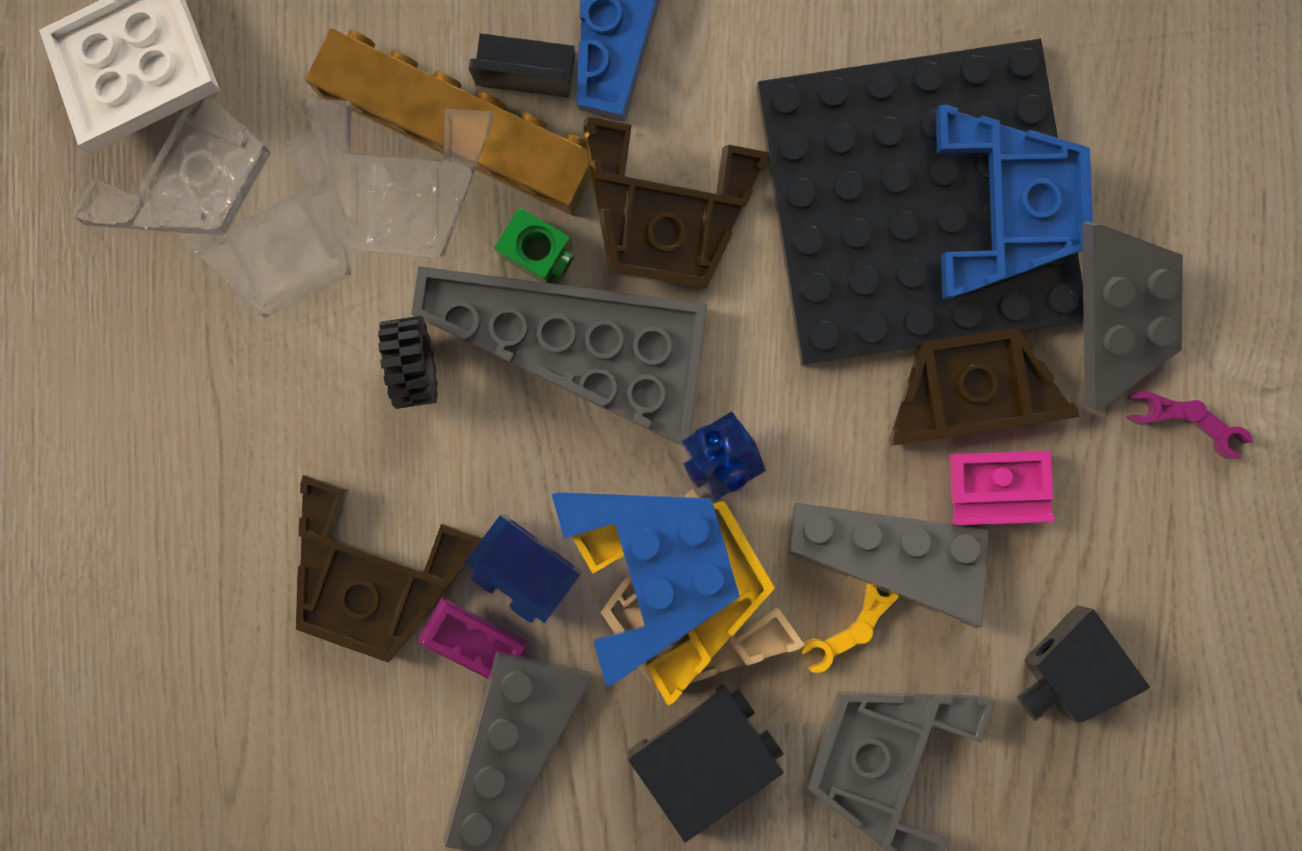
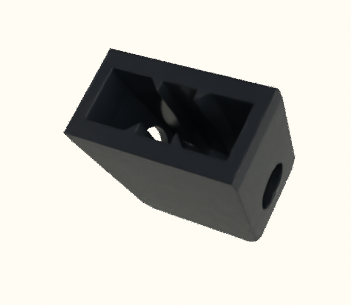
M1077 605L1026 656L1025 664L1038 681L1019 694L1017 699L1035 721L1057 707L1064 717L1080 723L1145 692L1150 686L1095 610Z

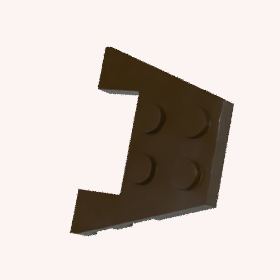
M588 116L584 119L583 128L609 274L698 289L707 288L733 234L731 232L742 208L746 207L753 193L751 189L759 172L764 170L769 158V152L730 144L722 148L716 194L625 176L632 125Z
M303 475L300 481V493H303L302 518H299L301 561L297 574L296 630L389 663L480 549L485 538L443 523L438 530L425 569H418L332 538L348 489L309 475Z

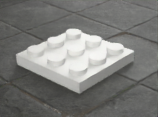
M99 0L39 30L78 146L88 154L220 91L186 0Z

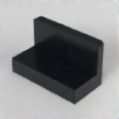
M480 33L476 59H470L469 71L476 86L569 98L576 52L575 46Z

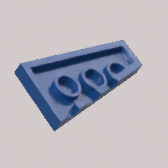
M580 0L581 42L579 43L577 105L580 110L625 121L660 0Z

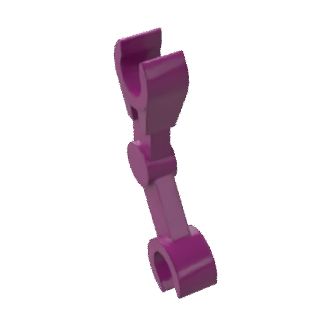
M1148 391L1134 393L1127 398L1129 400L1141 399L1148 405V413L1145 416H1127V419L1132 423L1143 424L1169 418L1192 422L1214 440V449L1223 458H1241L1237 452L1232 451L1228 446V439L1231 435H1234L1243 444L1253 443V438L1248 430L1242 427H1228L1209 412L1205 404L1199 400L1173 401Z

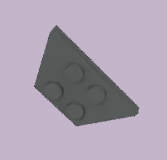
M1088 221L1082 223L1085 405L1097 410L1104 408L1182 350L1183 255L1101 224Z

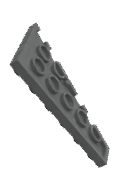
M418 266L412 307L413 316L421 315L425 322L676 444L687 449L689 447L707 304Z

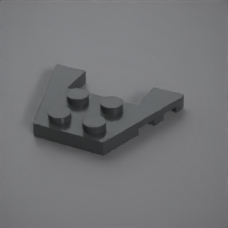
M838 692L806 786L812 793L855 827L861 829L886 851H945L947 841L943 837L900 822L905 803L932 726L982 743L996 700L985 695Z

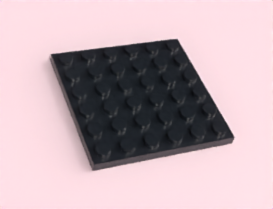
M1041 38L757 82L758 101L766 151L769 152V170L801 366L918 348L922 342L1013 328H1019L1021 332L1084 322L1083 280L1078 253L952 299H943L941 255L945 252L992 251L988 153L937 154L936 110L940 105H949L958 108L957 112L977 118L986 116L999 120L1001 125L1024 132L1032 130L1058 138Z

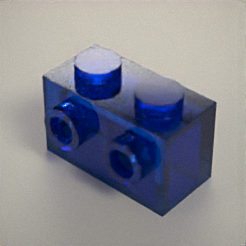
M506 514L500 515L464 563L473 570L469 577L477 585L492 594L496 589L502 591L513 600L509 607L530 623H533L538 618L545 624L583 573V571Z

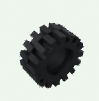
M420 315L382 321L379 324L380 330H378V337L381 342L378 343L382 356L380 363L381 369H384L385 375L383 379L385 385L388 386L387 393L393 407L401 409L436 403V398H438V381L435 373L437 371L433 360V348L431 349L430 345L431 339L429 333L427 334V325L424 322V318Z

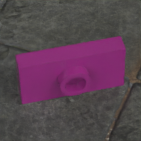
M444 597L439 601L418 638L420 645L486 679H489L496 651L522 657L529 646L526 640Z

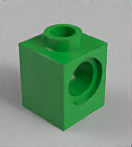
M521 207L518 208L494 247V250L501 259L544 283H550L554 276L561 279L569 269L575 256L569 252L573 245L568 235ZM543 239L551 244L548 256L538 261L527 258L525 252L528 244L533 240Z

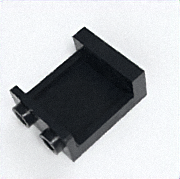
M725 684L716 688V694L648 742L643 739L628 750V761L685 843L784 773L777 760L784 755L781 748L767 729L761 734L757 732L748 719L755 714V711L739 689L730 693Z

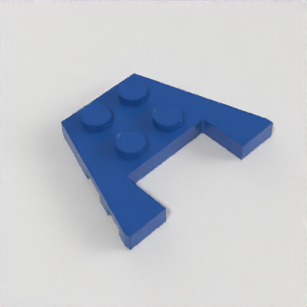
M940 105L937 108V154L988 153L992 251L945 252L941 255L943 299L955 298L1083 251L1082 223L1093 222L1089 147L1032 130L1024 132L1001 125L999 120L986 116H981L980 118L957 112L958 108L949 105Z
M567 492L551 494L564 538L608 525H616L644 625L594 640L606 686L615 684L740 597L711 498Z

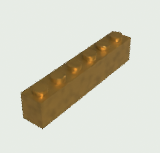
M330 28L305 78L318 95L571 216L573 215L592 176L585 140L570 133H565L562 138L546 130L548 125L529 113L522 112L521 116L518 117L503 110L505 105L487 93L478 92L476 97L460 89L462 85L459 81L443 72L435 71L433 76L417 69L419 64L415 60L399 51L393 50L391 55L374 48L376 44L371 39L357 31L349 30L346 35Z

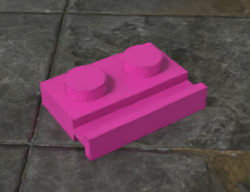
M1051 451L949 455L953 525L1054 522V514H1052L1051 500H1053Z

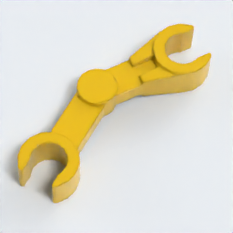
M867 583L863 608L857 620L849 628L824 641L815 638L809 639L799 649L801 654H805L815 647H820L824 651L822 661L809 666L808 669L814 673L824 672L831 666L834 656L859 643L869 642L873 636V628L877 620L898 599L899 595L892 593L881 596L877 592L876 587Z

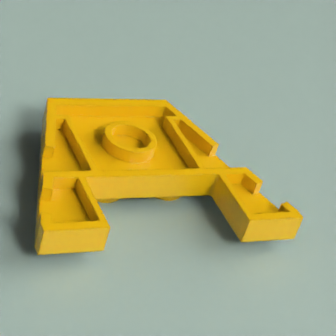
M725 501L715 502L713 506L740 597L688 632L689 639L646 663L645 666L668 706L679 698L682 691L698 673H701L712 657L775 589ZM615 524L571 536L592 573L599 571L624 556Z

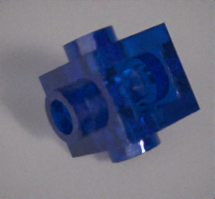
M732 411L715 422L701 427L693 435L682 441L689 460L683 463L687 474L697 489L705 485L716 501L728 493L740 490L748 481L766 471L756 442Z

